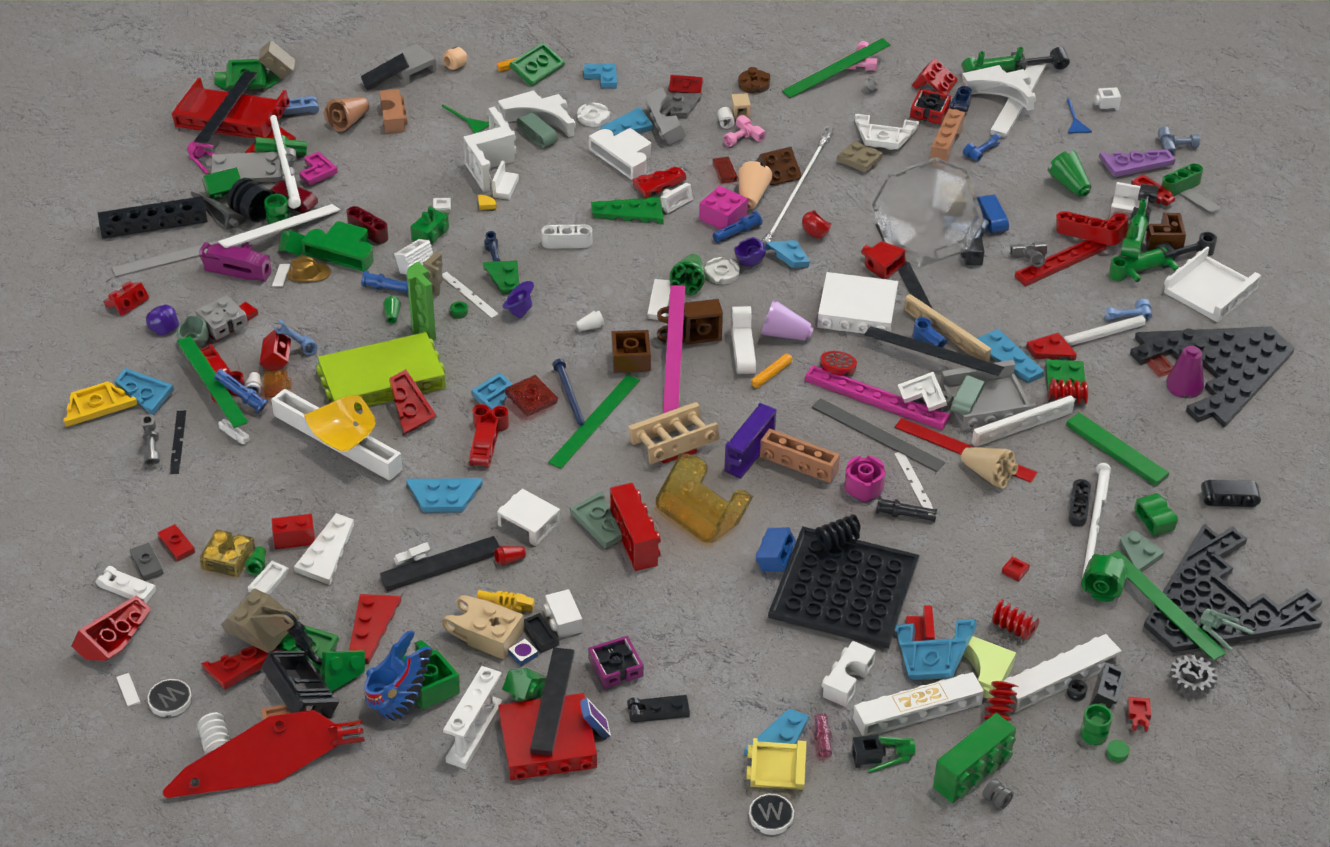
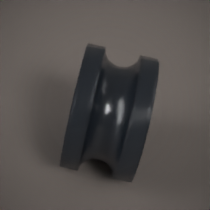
M1072 680L1068 684L1067 695L1074 701H1081L1086 697L1088 686L1082 680Z

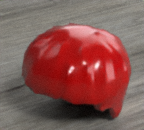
M815 210L807 212L802 218L804 231L815 239L825 237L832 223L820 217Z

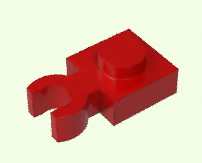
M1128 697V719H1133L1132 730L1136 731L1137 725H1142L1144 732H1148L1149 720L1151 719L1150 698Z

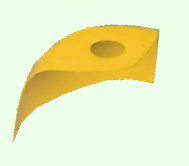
M358 395L343 397L304 415L314 435L339 451H349L372 432L376 424L371 410L362 397ZM356 402L362 406L363 411L361 414H358L354 408ZM354 421L357 422L359 425H358V426H354V425H353Z

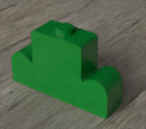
M337 221L327 233L321 229H313L301 240L303 255L362 272L367 271L374 262L372 245L368 242L366 228Z

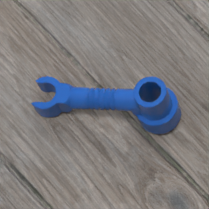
M995 133L989 141L980 147L968 143L963 149V154L978 162L982 158L984 151L1000 144L998 139L1001 136Z

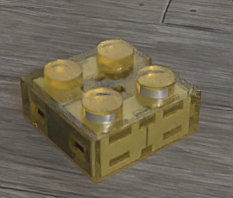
M216 529L199 557L201 569L240 577L245 568V561L255 549L254 538L240 534L232 536L231 532Z

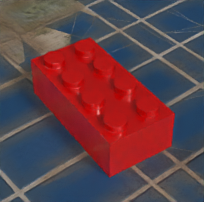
M633 482L610 487V512L621 531V541L634 571L658 566V557L661 556L658 543H661L659 532L654 530L652 517H648L646 504L641 502L639 489H635Z

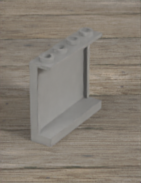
M1013 360L994 363L1004 367L999 376L969 367L942 371L940 386L943 391L951 394L954 398L967 375L985 381L982 393L971 414L961 415L953 412L962 431L979 428L1036 408V403H1029L1014 374L1015 363Z

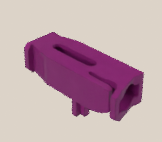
M204 242L199 249V256L204 264L205 271L266 282L272 271L270 256L251 250L252 245H249V242L243 243L241 247L232 246L229 248H225L219 243L210 245L208 242Z

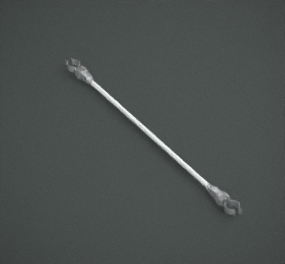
M826 127L824 129V133L820 137L818 149L816 150L814 156L812 157L810 163L808 164L806 170L800 178L797 186L795 187L793 193L791 194L789 200L787 201L785 207L783 208L781 214L779 215L771 231L768 234H766L765 238H762L761 242L764 243V246L766 242L772 241L775 229L777 228L779 222L781 221L783 215L789 207L792 199L794 198L796 192L798 191L800 185L806 177L817 155L819 154L820 150L823 147H825L827 143H829L830 137L833 136L834 127L832 128V133L829 134L826 133V131H829V127Z

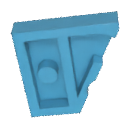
M797 240L766 242L765 249L768 251L772 249L777 252L776 257L785 261L792 268L809 267L810 260Z

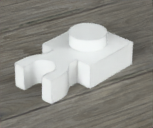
M428 542L410 548L406 552L396 554L395 558H393L395 565L398 566L407 561H418L426 558L430 551Z

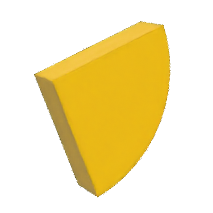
M478 195L479 210L497 209L493 198L486 195Z

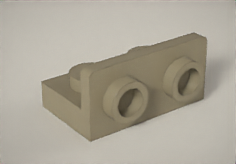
M436 251L423 262V266L429 271V281L432 283L433 295L439 296L440 284L443 281L442 254Z

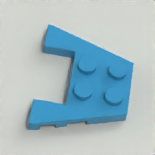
M975 619L956 620L955 638L914 641L916 630L914 624L896 625L895 629L910 680L952 678L977 627Z

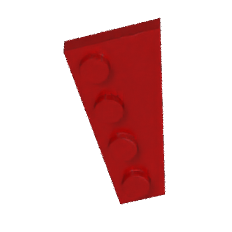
M359 595L349 650H364L365 664H369L379 646V641L387 630L389 621L393 619L395 610L401 603V596Z

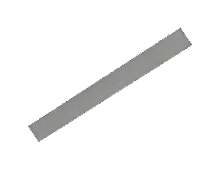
M218 241L211 242V243H209V244H210V245H212V244H217ZM202 245L112 267L115 277L187 260L198 257L199 249Z

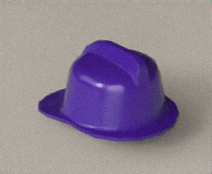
M525 281L517 285L502 305L503 308L508 309L518 318H522L532 307L530 294L534 288V283L532 281Z

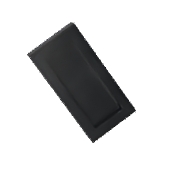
M540 613L524 619V630L540 653L559 646V639Z

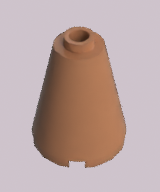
M364 97L332 99L326 103L327 107L324 108V114L329 126L332 125L335 131L342 132L350 128L368 112L369 103Z

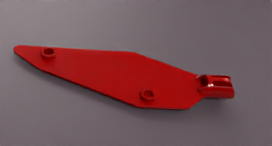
M315 710L269 716L186 766L163 789V796L165 798H173L277 783L338 745L365 742L364 737L343 739L346 736L363 734V728L341 729L362 725V720L334 723ZM193 779L199 780L200 783L197 787L191 785Z

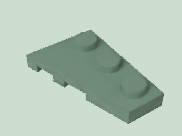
M603 491L570 508V514L605 549L622 540L621 531L610 512L608 503L605 501Z

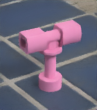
M865 41L859 42L856 51L869 44ZM866 58L847 69L856 70V67H865V70L877 71V58Z
M740 115L736 119V126L740 128V131L736 133L729 132L723 136L724 143L731 147L737 143V139L743 136L745 138L751 136L756 141L761 142L766 138V131L759 126L751 125L750 119Z

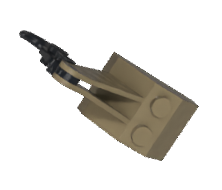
M256 588L243 598L221 624L226 633L267 653L273 651L289 633L296 640L295 645L297 648L304 651L313 662L322 665V659L316 655L312 648V638L304 631L306 629L305 626L298 621L299 616L291 609H285L273 597Z

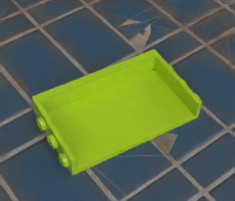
M427 332L318 356L319 364L316 365L318 376H322L320 377L322 387H326V398L331 400V402L351 395L362 397L368 407L394 401L389 379L405 369L422 394L446 389L445 368L443 362H439V353L437 350L434 351L433 339H429ZM356 402L354 404L355 410L362 408L360 403Z

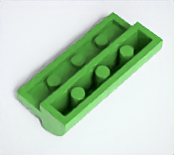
M418 261L407 270L411 329L413 335L427 332L429 339L432 338L435 341L436 329L432 283L429 281V271Z

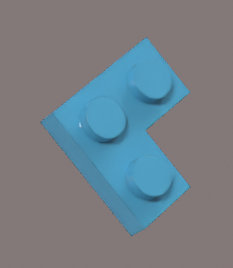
M616 64L584 65V79H600L601 88H617Z

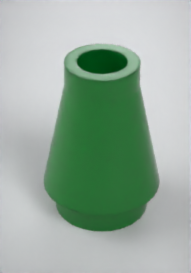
M388 296L383 302L386 321L394 324L397 322L401 302L396 296Z
M255 547L252 554L245 561L248 573L258 575L265 569L266 549L264 547Z

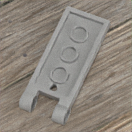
M285 148L288 163H293L296 160V151L293 148ZM278 152L212 155L211 173L237 167L241 179L250 178L255 182L285 181ZM289 167L291 176L295 177V169Z

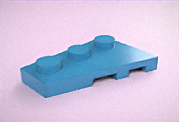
M788 709L757 737V741L797 744L809 721V715ZM748 746L744 749L745 755H748Z

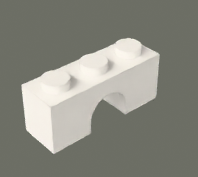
M852 641L848 648L845 647L839 662L836 661L833 664L831 674L829 676L826 675L821 685L823 697L846 707L855 694L857 679L849 675H858L865 678L874 665L875 650L855 641Z

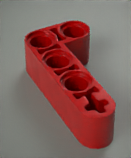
M1061 211L1056 214V230L1058 233L1107 245H1117L1127 234L1128 216L1123 213H1117L1109 220Z

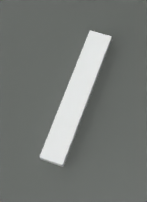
M1068 396L976 428L973 431L972 444L977 447L1069 415L1073 411L1075 399L1072 396Z

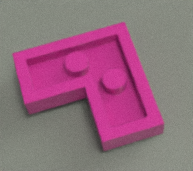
M318 151L304 158L305 164L310 168L299 172V176L308 186H311L337 174L338 170L334 164Z

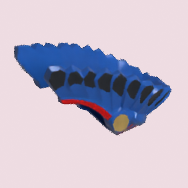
M412 630L407 631L397 643L393 644L389 654L380 664L368 669L366 672L367 679L364 684V692L367 705L372 709H376L382 717L392 721L402 719L403 715H407L409 709L414 707V700L418 698V691L422 689V683L425 680L423 675L428 671L426 666L429 664V657L432 654V648L425 646L406 656L403 663V656L406 654L407 648L415 634Z

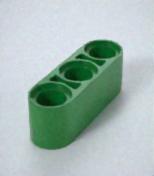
M1197 163L1182 167L1163 176L1161 186L1169 190L1172 196L1198 186L1201 182L1203 167Z

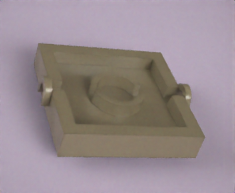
M854 141L837 155V161L866 173L872 167L875 168L877 166V163L882 159L883 153Z

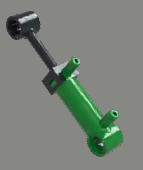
M1018 47L1017 52H1012L1011 56L984 59L985 52L980 51L977 60L973 57L966 58L961 66L964 73L1000 65L1002 70L1008 73L1022 69L1025 71L1026 65L1052 63L1056 69L1061 70L1069 65L1070 60L1063 47L1054 48L1050 52V56L1025 59L1023 54L1024 48Z
M1141 183L1138 200H1140L1139 208H1133L1131 221L1121 248L1122 256L1139 259L1151 215V210L1147 208L1149 202L1156 203L1158 186Z
M1203 232L1200 234L1196 244L1173 249L1168 242L1158 244L1156 249L1140 253L1139 259L1115 256L1111 259L1109 277L1116 281H1122L1126 278V275H1130L1135 282H1139L1141 277L1137 272L1159 266L1163 269L1170 267L1176 272L1179 268L1175 263L1176 256L1193 251L1199 252L1206 247H1209L1208 256L1214 254L1217 236L1211 232Z

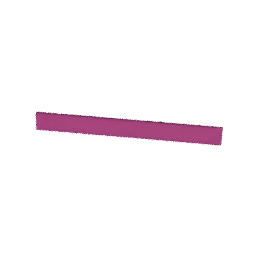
M670 285L663 413L679 408L685 286Z

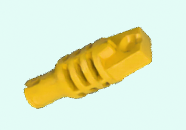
M478 590L477 593L478 599L495 603L516 612H533L535 605L534 598L526 597L519 593L514 594L513 592L509 593L500 590L496 593Z

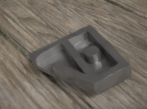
M670 93V103L673 107L670 110V115H676L677 118H688L690 112L696 107L697 101H701V93Z

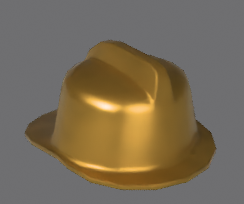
M300 256L291 260V268L287 275L294 282L321 281L330 276L331 270L327 265L317 263L309 256Z

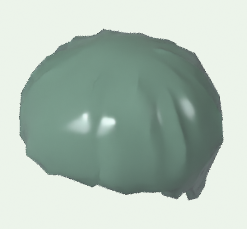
M188 316L180 324L176 335L178 340L191 336L196 345L201 347L207 342L209 331L204 319L198 316Z

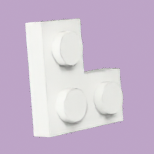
M934 372L898 384L904 403L923 397L929 412L947 406Z

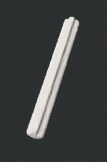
M1140 315L1068 335L1064 339L1070 346L1144 326L1146 319Z

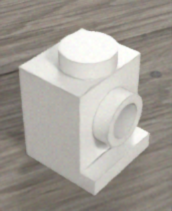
M1099 88L1097 95L1094 97L1095 105H1099L1100 109L1115 108L1116 111L1119 110L1121 95L1118 88Z

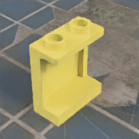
M753 738V745L748 744V758H752V766H747L746 776L747 780H751L750 787L804 790L806 741H797V744L758 742V738Z

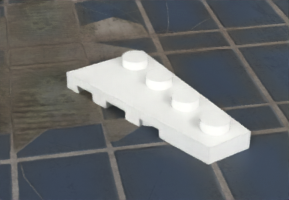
M336 513L294 566L295 572L330 585L332 575L337 569L338 560L343 554L344 545L347 543L353 529L354 520Z

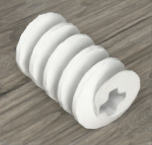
M217 712L210 713L198 721L197 727L204 755L230 740L222 714Z

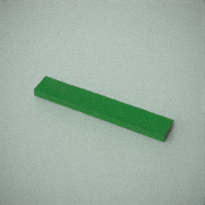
M1080 412L1067 420V427L1154 486L1159 485L1168 478V471Z

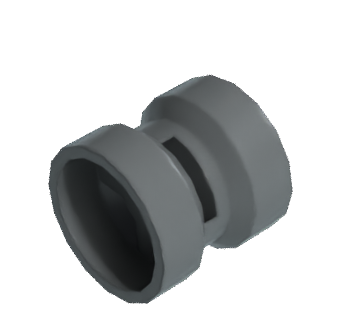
M993 779L984 788L982 796L987 800H992L994 806L1002 810L1011 802L1014 792L1009 788H1004L998 779Z

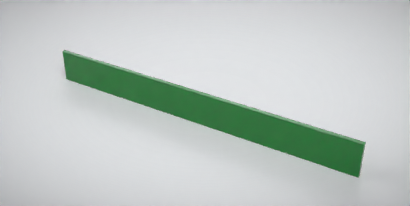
M881 38L787 87L782 92L789 98H792L891 45L884 38Z
M188 336L177 340L178 345L233 428L247 424V419L225 386L214 379L215 371L192 337Z
M627 374L586 419L584 425L580 426L550 459L548 464L562 469L640 382V379Z
M1119 550L1108 555L1120 557L1124 560V565L1128 571L1127 579L1213 661L1226 654L1215 641Z

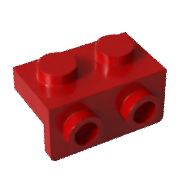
M129 281L123 284L122 289L119 291L116 290L109 293L108 298L103 302L106 307H116L119 314L123 316L149 299V295L142 282L132 283Z

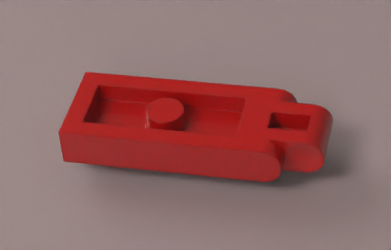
M1144 174L1131 181V185L1141 186L1142 183L1158 186L1156 199L1158 204L1162 203L1168 206L1175 202V198L1169 190Z

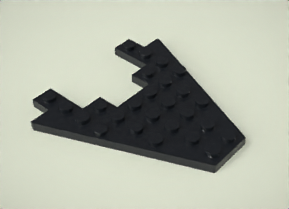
M1271 326L1197 330L1187 328L1174 331L1135 333V339L1141 345L1131 348L1130 355L1140 365H1143L1169 354L1177 360L1183 349L1187 346L1199 348L1202 352L1203 366L1216 379L1205 384V389L1212 396L1187 405L1186 412L1197 423L1213 417L1224 428L1290 358L1295 348Z
M1204 524L1163 590V593L1201 629L1204 626L1200 623L1201 616L1209 608L1238 618L1239 622L1236 624L1254 631V634L1251 635L1221 623L1217 629L1213 628L1212 630L1226 643L1259 638L1265 639L1271 636L1319 629L1323 623L1312 613V611L1321 606L1322 600L1308 588L1278 606L1264 593L1248 602L1222 580L1232 574L1233 567L1222 558L1244 546L1247 542V538L1234 527L1218 535ZM1154 605L1144 622V627L1173 653L1199 648ZM1203 630L1218 645H1222L1209 632Z

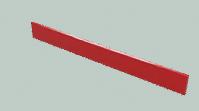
M901 418L895 425V428L960 455H962L965 448L974 447L904 418ZM1018 464V470L1013 476L1031 483L1038 472Z

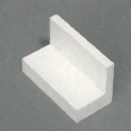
M501 161L492 180V191L494 198L510 200L519 180V174L505 172V161Z

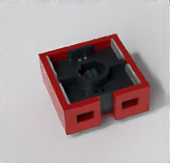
M920 89L911 105L910 118L917 120L927 119L928 122L942 124L950 108L951 95Z

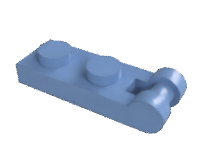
M309 96L290 99V104L282 116L303 112L317 113L319 111L317 98Z

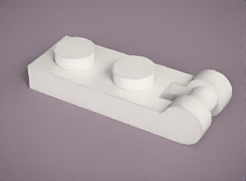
M108 566L104 570L103 576L100 575L95 581L100 588L131 599L137 595L145 604L157 591L155 585L119 572L112 566Z

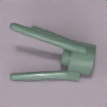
M1207 608L1200 619V623L1204 625L1202 629L1209 632L1230 652L1233 649L1212 630L1213 628L1217 629L1221 623H1224L1248 634H1254V631L1236 624L1239 622L1238 618L1216 612L1213 609Z

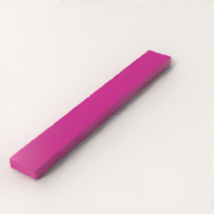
M814 365L805 375L804 381L942 431L950 420V414L937 409L929 412L926 405L915 401L904 403L901 396L842 375L831 374L823 368Z

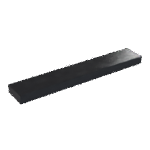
M491 536L381 572L380 578L388 592L494 557V550L499 548L500 545L496 538Z
M553 647L530 747L531 754L553 755L575 655L573 649Z

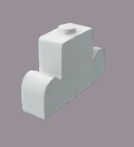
M631 128L613 136L612 131L602 129L589 136V150L632 180L646 173L647 159L651 157V142Z

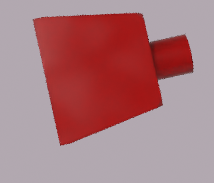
M883 241L877 243L874 247L865 245L861 250V254L865 256L866 268L881 279H887L905 264L906 250Z

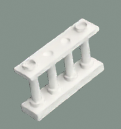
M481 666L443 729L444 733L455 736V742L446 756V763L467 769L499 714L498 705L503 704L502 699L492 696V690L500 679L501 672Z

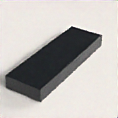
M401 53L361 76L365 88L369 90L409 68V64L405 55Z

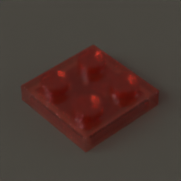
M536 375L505 388V394L527 417L558 402V397Z

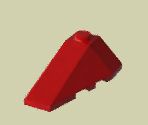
M135 595L79 629L71 647L85 660L108 661L123 651L151 608Z

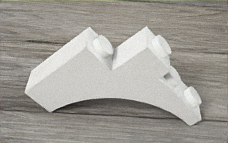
M998 65L962 73L963 86L970 87L972 94L1001 95L1021 103L1028 111L1034 109L1036 96L1030 90L1031 78L1024 69L1006 73Z
M533 90L498 101V110L501 112L505 122L516 121L517 118L533 112L545 123L558 128L568 137L574 136L575 121L568 115L566 111L568 108L567 102L559 94L542 99Z

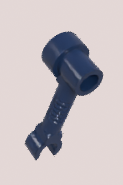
M488 231L484 240V247L487 251L491 252L493 262L500 261L497 251L498 239L496 238V233Z

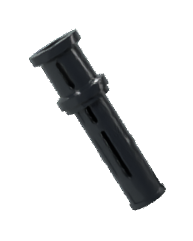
M882 496L878 498L876 514L882 512L892 514V517L899 514L933 522L936 520V516L928 515V513L937 515V509L903 504L898 499L894 501L882 499Z

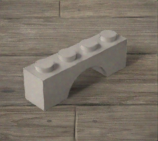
M663 87L646 95L647 103L645 105L653 121H656L654 124L657 130L660 131L659 135L662 140H666L668 145H671L685 138L686 134L677 116H666L673 107Z

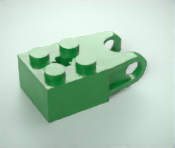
M422 640L414 643L415 652L425 646L430 647ZM432 649V654L429 657L430 662L426 666L428 671L423 675L425 680L422 683V689L418 691V698L414 700L422 710L460 694L459 674L438 650Z

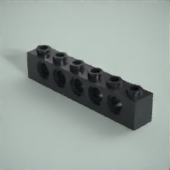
M203 196L97 212L102 239L208 222Z

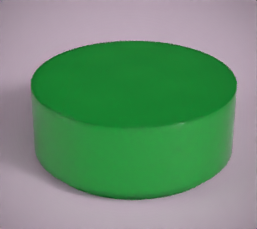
M461 301L452 303L450 306L451 316L454 318L467 316L468 305Z
M1113 740L1108 744L1106 754L1112 761L1123 762L1128 758L1130 749L1125 742Z

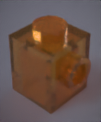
M287 370L264 371L263 386L265 398L275 397L283 389L288 391L292 389V378H288Z

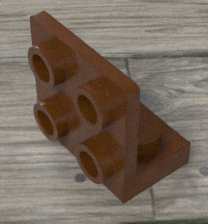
M792 147L762 153L755 161L760 162V165L763 167H769L772 171L771 186L802 177Z

